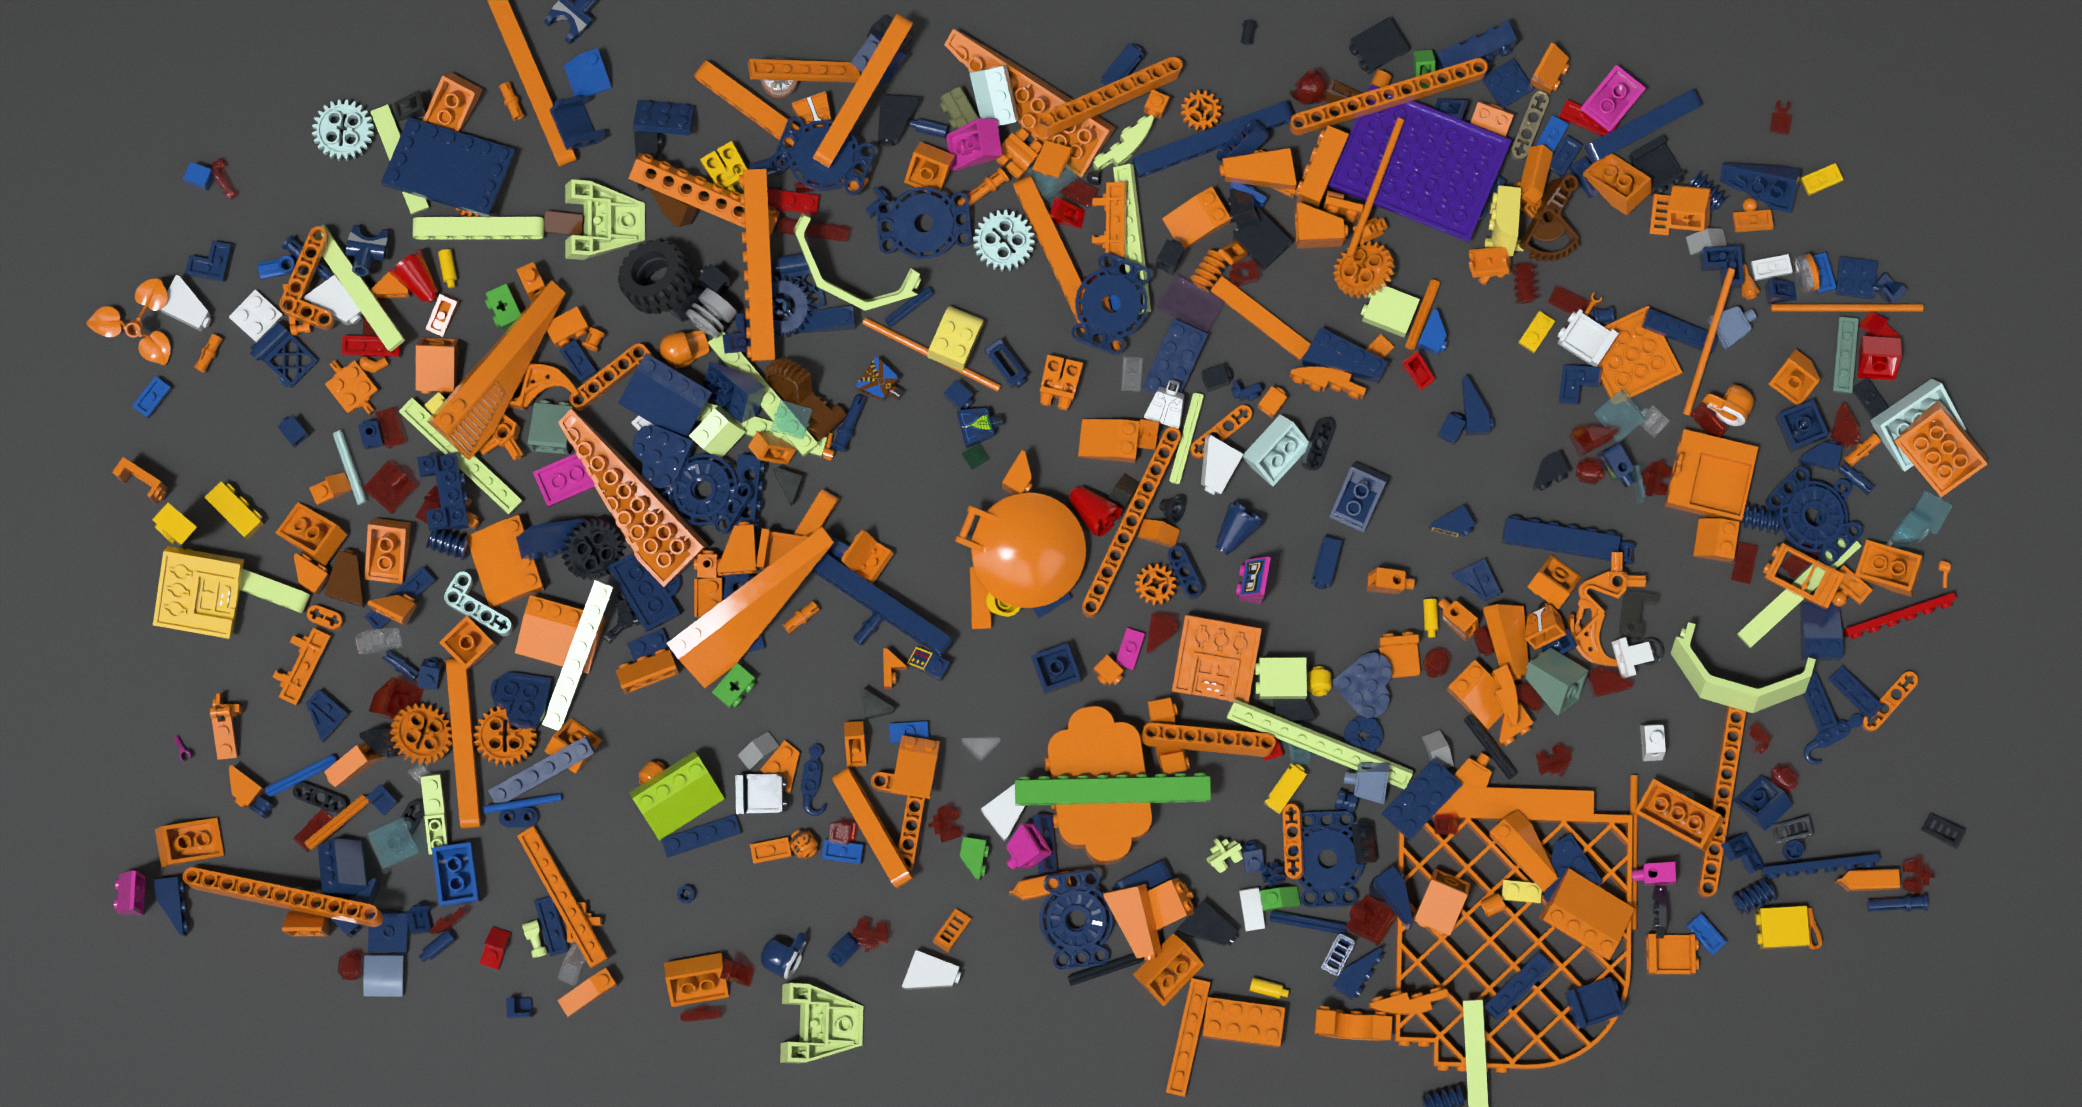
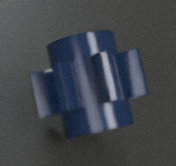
M1278 862L1264 865L1265 868L1262 870L1263 882H1269L1270 887L1283 884L1282 881L1285 879L1284 867L1278 866Z

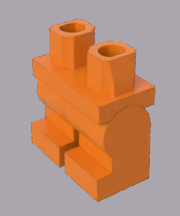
M1023 128L1015 134L1011 133L1001 144L1002 156L995 159L997 163L1004 169L1006 168L1017 180H1021L1034 162H1036L1038 154L1042 149V145L1037 140H1034L1029 146L1024 143L1029 134Z

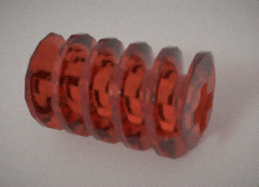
M1527 263L1512 265L1516 269L1513 271V275L1517 276L1513 279V282L1517 284L1514 286V290L1518 291L1514 294L1515 298H1518L1515 304L1533 303L1534 300L1539 298V296L1533 295L1534 292L1538 291V288L1532 287V285L1537 284V281L1532 280L1537 274L1531 272V270L1536 269V266Z

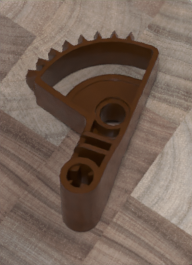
M1566 175L1551 180L1546 188L1541 204L1519 243V247L1529 253V259L1532 260L1536 257L1538 262L1542 259L1543 262H1548L1549 260L1553 262L1556 261V258L1561 260L1563 256H1569V252L1573 253L1575 251L1574 247L1580 246L1577 241L1579 239L1578 235L1560 215L1572 191L1578 187V180L1575 176ZM1544 213L1548 215L1547 222L1543 219ZM1565 234L1569 239V242L1563 248L1553 253L1541 252L1528 245L1531 237L1538 241L1551 242Z
M780 358L771 362L764 370L766 383L799 414L804 428L816 441L824 438L846 418V413L840 406L828 407L829 401L825 400L822 402L821 397H816L813 394L811 374L802 365H798L797 362Z

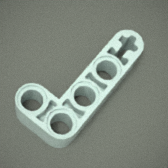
M467 572L457 573L445 592L444 599L451 608L500 636L510 635L513 630L511 621L502 614L468 596L473 587V580ZM463 577L469 579L468 584L465 586L459 585V580ZM452 594L459 595L456 602L449 601V597ZM469 603L475 604V609L472 612L466 611V606ZM485 613L492 614V618L489 621L482 620V616ZM496 619H497V621H498L499 623H501V624H503V625H504L505 622H506V625H507L508 628H507V629L503 628V629L501 630L500 626L495 623V622H496Z

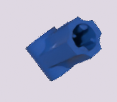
M282 256L280 259L258 263L260 279L264 280L284 275L291 276L296 262L290 256ZM287 262H291V268L284 270V265Z

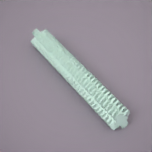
M339 430L333 433L334 440L338 446L337 448H339L338 451L341 455L340 457H342L344 468H346L345 471L357 504L361 505L367 501L365 500L367 498H364L366 496H364V491L361 489L363 487H360L362 485H360L361 482L359 483L360 480L357 478L359 476H356L358 475L356 474V469H354L356 467H353L355 465H353L354 462L350 458L352 456H349L351 455L349 454V449H347L349 447L345 445L347 443H345V436H342L344 435L342 434L343 431Z

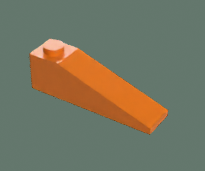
M1518 810L1504 818L1490 831V838L1543 892L1558 880L1532 824Z

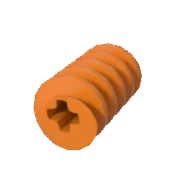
M1214 250L1207 251L1208 256H1204V262L1199 263L1200 269H1195L1196 275H1191L1190 277L1192 282L1206 293H1209L1206 286H1214L1210 280H1218L1214 274H1222L1218 268H1226L1223 263L1226 260L1219 252Z

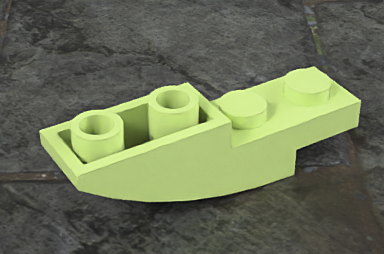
M1152 115L1149 117L1144 116L1137 121L1138 124L1134 127L1128 126L1120 135L1122 143L1118 142L1110 148L1111 151L1096 156L1093 162L1094 169L1102 170L1112 162L1118 167L1130 159L1147 138L1153 125L1154 117Z
M441 774L421 776L429 854H432V848L448 846Z

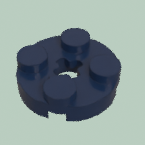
M1363 716L1350 721L1344 731V742L1371 754L1379 748L1383 739L1382 729L1375 719ZM1361 731H1365L1369 735V737H1366V741L1358 738V734H1361Z

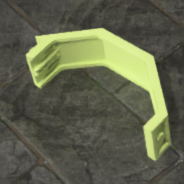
M803 213L801 214L794 228V233L817 287L865 311L918 295L912 289L918 287L921 281L920 274L911 268L899 290L870 299H861L822 279L804 238L805 229L811 218Z
M1688 622L1686 629L1682 628L1680 637L1675 638L1671 655L1699 697L1750 713H1755L1805 693L1816 659L1808 657L1802 674L1760 689H1755L1712 676L1706 671L1690 647L1696 624Z

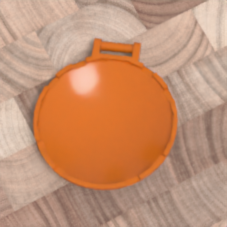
M1020 493L999 500L986 512L968 506V514L959 536H956L955 542L971 548L975 573L982 585L995 598L1015 607L1037 608L1057 601L1075 585L1084 567L1086 543L1083 530L1077 518L1064 504L1043 494ZM975 515L980 516L971 540L968 541L966 537Z

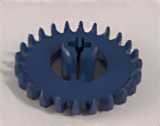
M775 276V282L771 280L773 312L777 315L786 316L788 320L779 321L773 317L774 336L778 332L779 338H782L784 333L789 338L790 332L797 335V328L803 331L802 323L808 325L806 318L812 317L808 311L813 310L808 304L812 303V300L807 299L810 292L804 293L806 286L799 287V280L794 283L793 277H790L787 282L786 276H782L780 281L779 277ZM786 293L794 299L796 306L794 314L791 312L792 304L790 301L779 298L777 294ZM779 303L784 304V305H783L784 311H783V310H779V308H780Z

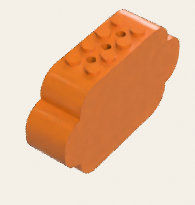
M1098 706L1081 708L1074 712L1069 719L1068 730L1059 731L1050 739L1047 751L1048 757H1045L1044 760L1046 771H1050V776H1048L1050 780H1058V776H1069V779H1077V776H1089V779H1097L1099 775H1108L1109 779L1116 778V775H1128V778H1136V775L1145 774L1141 740L1138 731L1128 723H1114L1112 715L1106 709ZM1150 803L1051 805V809L1056 811V814L1053 815L1054 828H1058L1062 842L1073 849H1085L1088 858L1099 865L1115 864L1124 860L1130 851L1131 842L1142 839L1148 833L1152 822Z

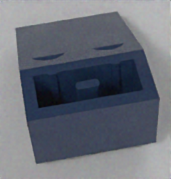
M711 361L708 365L703 386L713 393L711 398L739 422L743 423L758 415L765 386L753 376Z
M369 878L367 879L368 888L350 895L347 900L373 905L381 883L375 878L372 880ZM357 909L353 910L351 915H354ZM332 919L351 939L365 926Z

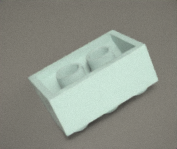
M1007 65L970 72L980 119H997L998 126L1018 121L1019 117Z
M1279 415L1242 457L1253 470L1271 486H1274L1305 453L1309 441L1294 422Z

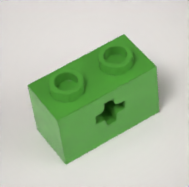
M504 284L487 292V299H485L488 309L494 310L495 316H493V320L496 326H501L503 331L508 329L521 315L507 284ZM500 305H504L506 310L502 312Z
M736 663L712 691V694L729 709L733 706L736 708L743 699L741 697L745 692L749 693L756 685L754 683L755 677ZM732 684H734V685L739 684V685H738L739 690H738V691H737V690H733V692H732V687H731V685H732Z

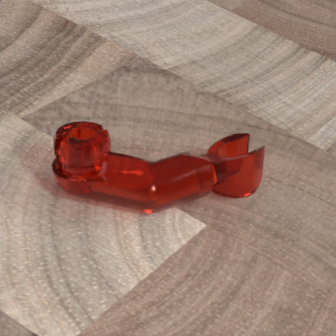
M219 158L212 163L214 178L220 188L224 189V196L233 199L237 195L229 188L228 182L223 176L222 168L226 164Z

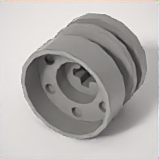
M705 288L698 297L703 306L701 307L693 303L691 306L696 312L688 309L686 315L702 332L717 338L720 334L715 328L720 331L724 330L720 320L729 323L737 312L721 296L711 289Z

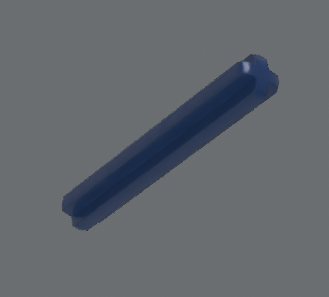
M1271 911L1270 921L1337 934H1345L1346 924L1276 911Z

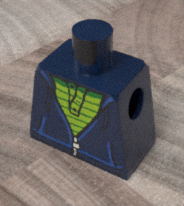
M988 408L957 411L966 449L993 438V428L1003 425L1001 414L989 416Z
M1620 443L1613 444L1596 454L1612 480L1620 479L1625 488L1635 482L1630 475L1634 467Z

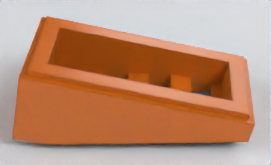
M1653 195L1649 234L1669 235V228H1667L1669 195ZM1657 202L1667 203V205L1657 204ZM1656 209L1666 210V213L1656 212ZM1655 217L1666 218V220H1655ZM1655 225H1664V226H1665V229H1663V228H1654V226H1655Z
M1233 241L1218 251L1230 265L1240 263L1248 255V252L1237 241Z
M955 908L934 937L933 943L949 953L970 923L971 918ZM954 917L963 921V925L954 920ZM950 923L957 927L959 930L957 931L951 926H949ZM945 930H947V931H949L951 934H953L954 937H951L950 935H948L947 933H945Z

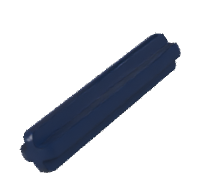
M925 287L917 293L918 295L912 297L884 319L889 327L895 325L932 297L933 291L929 287Z

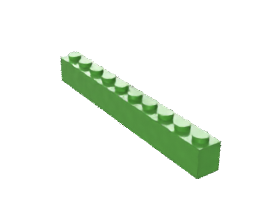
M1196 773L1194 777H1186V774H1174L1175 777H1167V774H1156L1155 778H1147L1145 774L1136 775V778H1128V775H1116V778L1109 779L1108 775H1099L1097 779H1089V776H1077V779H1069V776H1058V780H1050L1048 776L1038 777V780H1030V777H1019V780H1015V806L1210 802V776H1206L1205 773Z

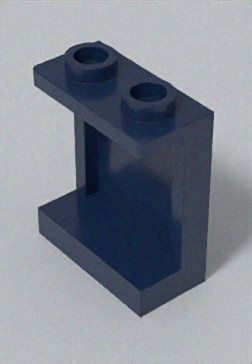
M1611 977L1564 993L1577 1030L1624 1014L1625 1006L1623 1000L1618 999L1616 993L1619 991L1615 980L1612 981Z

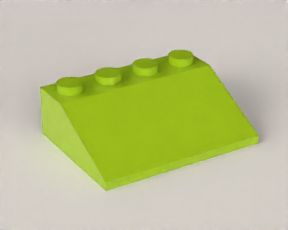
M695 751L629 792L659 841L725 799Z

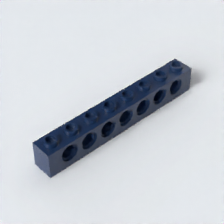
M738 454L736 470L738 484L744 482L750 485L753 489V497L745 507V509L752 512L751 516L748 518L740 516L735 526H738L740 522H750V525H754V532L759 528V518H756V513L761 509V500L758 499V493L762 492L763 481H760V474H764L765 462H762L756 456ZM753 472L755 478L753 480L745 479L746 473ZM742 487L739 490V495L743 497V493L748 491V488ZM733 503L732 513H735L738 510L737 503ZM755 537V549L757 548V537ZM726 575L723 600L734 593L733 588L736 585L743 586L753 578V575Z

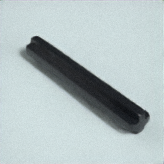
M1472 714L1468 715L1464 722L1505 776L1509 780L1515 777L1517 772L1476 718Z
M1135 954L1069 975L1068 981L1070 986L1139 964L1142 962V958H1136Z

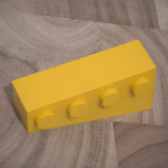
M169 503L152 519L156 523L154 527L172 544L176 542L181 545L197 528Z

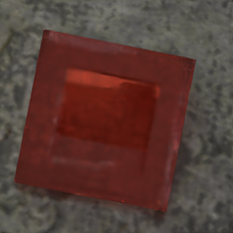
M1453 814L1435 815V834L1458 835L1459 816Z

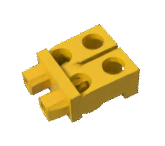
M732 141L718 148L717 154L713 151L700 159L702 166L712 181L720 184L730 192L735 191L733 187L739 184V175H743V170H747Z

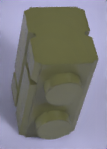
M957 87L940 97L941 103H939V106L944 114L948 113L950 117L948 122L953 130L959 129L978 119L961 87Z

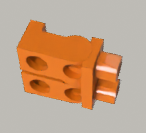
M1047 354L1040 388V404L1050 406L1052 397L1059 399L1058 409L1067 411L1070 403L1074 400L1083 363L1066 359L1063 375L1060 378L1064 358Z

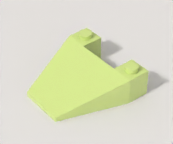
M571 179L565 185V203L584 205V236L571 235L565 240V259L585 260L645 241V203L592 181Z
M783 984L782 1004L801 1005L799 1042L781 1043L780 1063H805L862 1046V1005L810 984Z

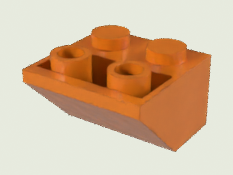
M1673 185L1667 210V228L1705 231L1710 225L1711 188Z

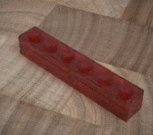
M788 218L778 219L777 233L795 235L794 228L798 219H793V221L788 220ZM811 221L804 232V237L848 242L849 228L847 226L823 225L820 222L815 224Z

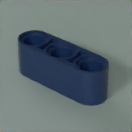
M1251 120L1218 151L1216 158L1222 163L1223 158L1252 154L1266 141L1269 133L1255 120Z
M1173 546L1169 549L1167 557L1185 596L1191 600L1197 599L1202 591L1201 583L1185 550L1181 546ZM1178 551L1182 557L1179 560H1175L1171 557V553ZM1186 568L1190 571V575L1183 577L1179 571ZM1192 585L1196 586L1198 592L1191 594L1187 588Z
M1162 860L1114 885L1118 890L1146 884V888L1149 890L1170 880L1173 876L1165 860Z

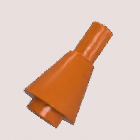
M1743 264L1744 283L1741 286V296L1748 300L1754 299L1760 293V290L1751 275H1749L1747 265Z

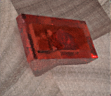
M436 485L424 496L425 501L415 516L416 519L427 525L426 511L441 508L438 487Z

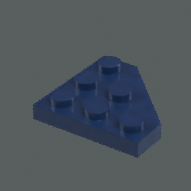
M1571 833L1553 845L1550 863L1558 880L1544 892L1543 899L1546 904L1568 868L1597 886L1603 883Z

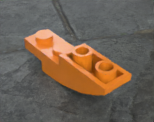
M1301 367L1292 369L1289 375L1293 382L1310 385L1309 388L1320 392V390L1325 391L1326 386L1329 385L1330 389L1336 392L1344 391L1348 393L1349 397L1358 400V398L1363 399L1366 388L1349 381L1352 374L1337 369Z
M1441 987L1430 990L1431 994L1423 996L1421 992L1411 995L1412 999L1409 1000L1407 992L1402 994L1400 990L1390 993L1391 997L1383 999V996L1371 999L1372 1003H1369L1368 1006L1369 1009L1387 1014H1419L1431 1011V1002L1448 998L1449 995L1447 989L1442 990Z

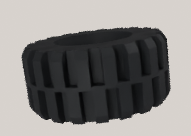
M648 240L645 244L637 245V248L635 250L632 249L629 252V256L623 259V266H620L618 283L620 290L637 310L646 314H661L662 311L668 312L672 307H677L680 305L679 302L686 299L687 292H690L692 289L691 283L694 282V269L690 260L676 244L669 240ZM661 268H667L666 273L658 282L645 286L647 279L652 273Z

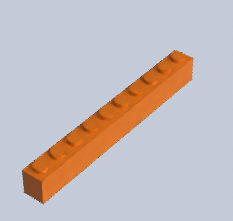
M766 169L743 170V175H739V184L743 186L744 193L740 194V205H744V213H741V224H745V232H742V243H746V251H743V262H747V270H744V281H748V289H744L745 300H748L749 308H745V317L749 319L750 326L746 327V338H750V346H747V358H751V362L774 361Z

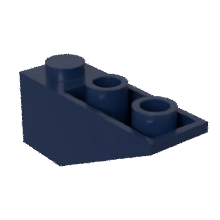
M179 877L154 880L156 900L178 933L186 937L189 925L188 920L184 918V912H187L186 901H183L182 893H185L184 881H181Z
M1379 948L1343 969L1333 984L1332 989L1350 1000L1353 997L1358 998L1363 990L1360 987L1364 980L1368 982L1373 973L1370 969L1374 963L1376 965L1379 964L1383 957L1381 954L1383 949Z

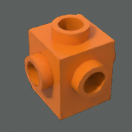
M703 551V554H698V558L694 559V570H697L698 578H718L717 568L721 560L719 555L714 554V551ZM710 561V566L707 568L706 562Z

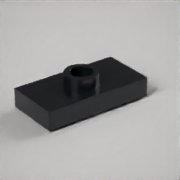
M1868 378L1853 387L1852 392L1871 419L1888 409V406Z

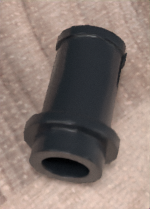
M1244 20L1240 43L1252 45L1254 29L1257 26L1254 21Z

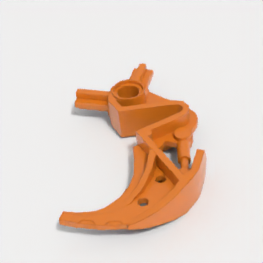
M530 364L520 383L524 382L521 395L515 399L512 397L507 407L525 411L526 407L529 406L540 392L554 386H562L568 389L574 397L579 395L572 382L560 370L548 365ZM503 414L495 432L492 434L493 436L479 449L482 455H485L499 445L507 449L514 461L521 459L523 453L515 442L519 437L521 427ZM505 431H508L507 436L501 438V434Z
M1611 552V571L1584 581L1579 586L1580 600L1578 601L1579 608L1576 615V624H1574V614H1569L1568 629L1577 644L1575 649L1591 663L1618 666L1617 660L1606 656L1601 648L1599 633L1605 611L1587 594V590L1591 588L1619 598L1626 591L1627 587H1645V575H1627L1625 571H1622L1623 552ZM1615 576L1621 578L1618 586L1612 584V579ZM1590 608L1591 618L1580 628L1579 623L1583 617L1584 609Z

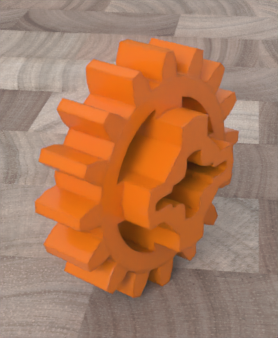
M1197 90L1195 96L1193 93H1190V99L1184 98L1186 104H1181V109L1184 111L1180 115L1185 116L1183 123L1189 122V129L1195 126L1196 132L1199 128L1205 131L1207 126L1209 129L1213 127L1212 123L1218 124L1216 118L1221 117V113L1218 112L1221 110V106H1217L1219 103L1218 99L1213 100V93L1207 96L1206 90L1203 94H1200V91ZM1196 101V104L1193 107L1189 108L1191 103ZM1199 104L1202 108V111H1204L1203 117L1200 114V111H1198ZM1213 114V116L1208 121H1206L1208 115Z
M1156 564L1155 568L1148 565L1147 571L1144 568L1141 569L1143 575L1137 574V578L1140 581H1135V585L1139 586L1135 592H1141L1139 599L1145 598V604L1152 601L1153 606H1155L1156 602L1163 605L1164 599L1167 602L1170 601L1168 595L1174 596V592L1171 589H1176V585L1172 584L1176 578H1170L1172 571L1166 572V566L1159 569L1158 564ZM1156 573L1162 574L1164 578L1157 576ZM1148 575L1149 581L1143 585V580ZM1153 581H1156L1157 584L1160 583L1158 589H1155L1154 586L1151 587ZM1168 585V590L1163 595L1162 589ZM1147 592L1154 594L1155 597L1149 596Z

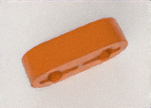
M317 605L311 606L307 610V617L314 624L330 630H338L343 625V618L337 612ZM319 610V613L324 617L313 619L314 616L311 613ZM336 616L339 623L331 626V622L326 619L327 617L334 619Z

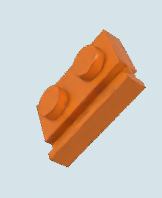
M722 578L694 579V617L699 618L723 601Z

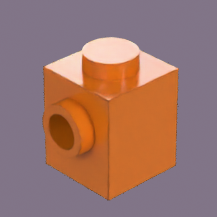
M1152 90L1144 106V112L1148 116L1152 115L1154 118L1161 119L1169 103V96Z
M1108 655L1093 670L1098 675L1096 677L1098 681L1104 686L1106 684L1109 687L1112 684L1116 686L1124 678L1122 676L1124 670Z

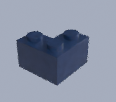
M1741 246L1702 248L1700 252L1701 271L1720 270L1722 289L1728 268L1734 269L1735 274L1730 288H1741L1744 283Z

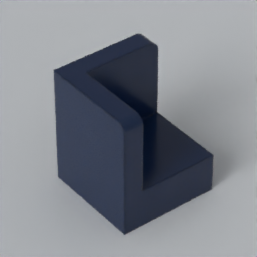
M1882 273L1872 285L1884 301L1895 304L1907 291L1903 284L1894 283L1886 273Z
M381 784L366 796L382 815H386L398 803Z
M506 998L508 1019L532 1018L531 998Z

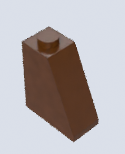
M344 549V552L338 550L325 596L364 608L365 601L359 558L351 550Z

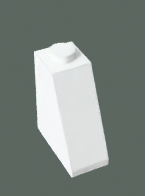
M176 275L167 291V303L160 311L202 332L204 328L209 326L211 315L181 277Z
M335 275L304 296L307 303L329 311L333 318L348 326L351 323L354 325L362 319V312Z
M1207 435L1205 438L1201 485L1205 486L1204 490L1215 495V493L1221 494L1243 454L1211 435Z
M1014 784L981 808V812L1005 842L1025 806H1015Z
M916 950L902 988L953 987L954 983L958 984L962 973L958 972L960 967Z

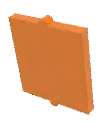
M1045 140L1032 170L1042 173L1045 177L1049 175L1060 178L1073 149L1063 146L1059 142L1056 144Z

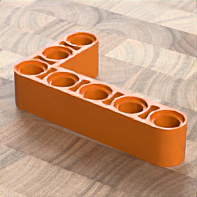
M316 226L311 229L280 300V308L289 317L322 330H329L334 326V318L331 313L303 301L329 240L325 229ZM317 233H323L324 237L321 240L314 239ZM310 250L316 251V255L313 258L307 257V253ZM302 268H309V272L306 275H300ZM295 285H301L302 288L299 292H292V288ZM288 302L294 303V307L291 310H286L285 305ZM311 309L312 314L309 317H303L304 310ZM323 316L330 318L327 324L320 323V319Z
M639 343L631 346L576 389L579 395L576 397L573 394L570 395L571 405L577 411L586 409L637 369L644 355L640 358L635 357L634 353L637 350H643L644 355L647 353L652 356V354L643 344ZM622 362L629 363L627 369H620L619 365ZM611 373L614 375V378L611 381L604 380L606 374ZM592 385L599 386V390L596 393L589 391ZM577 397L584 398L583 403L580 405L575 404L574 400Z
M875 773L871 778L873 789L879 792L891 793L894 774ZM878 777L885 779V784L881 787L876 786L874 783ZM903 795L907 796L898 850L903 859L910 861L909 869L912 871L925 798ZM911 803H918L920 809L917 812H912L909 809ZM908 822H915L917 828L914 831H909L906 828ZM910 840L913 842L914 846L911 850L903 848L905 841Z

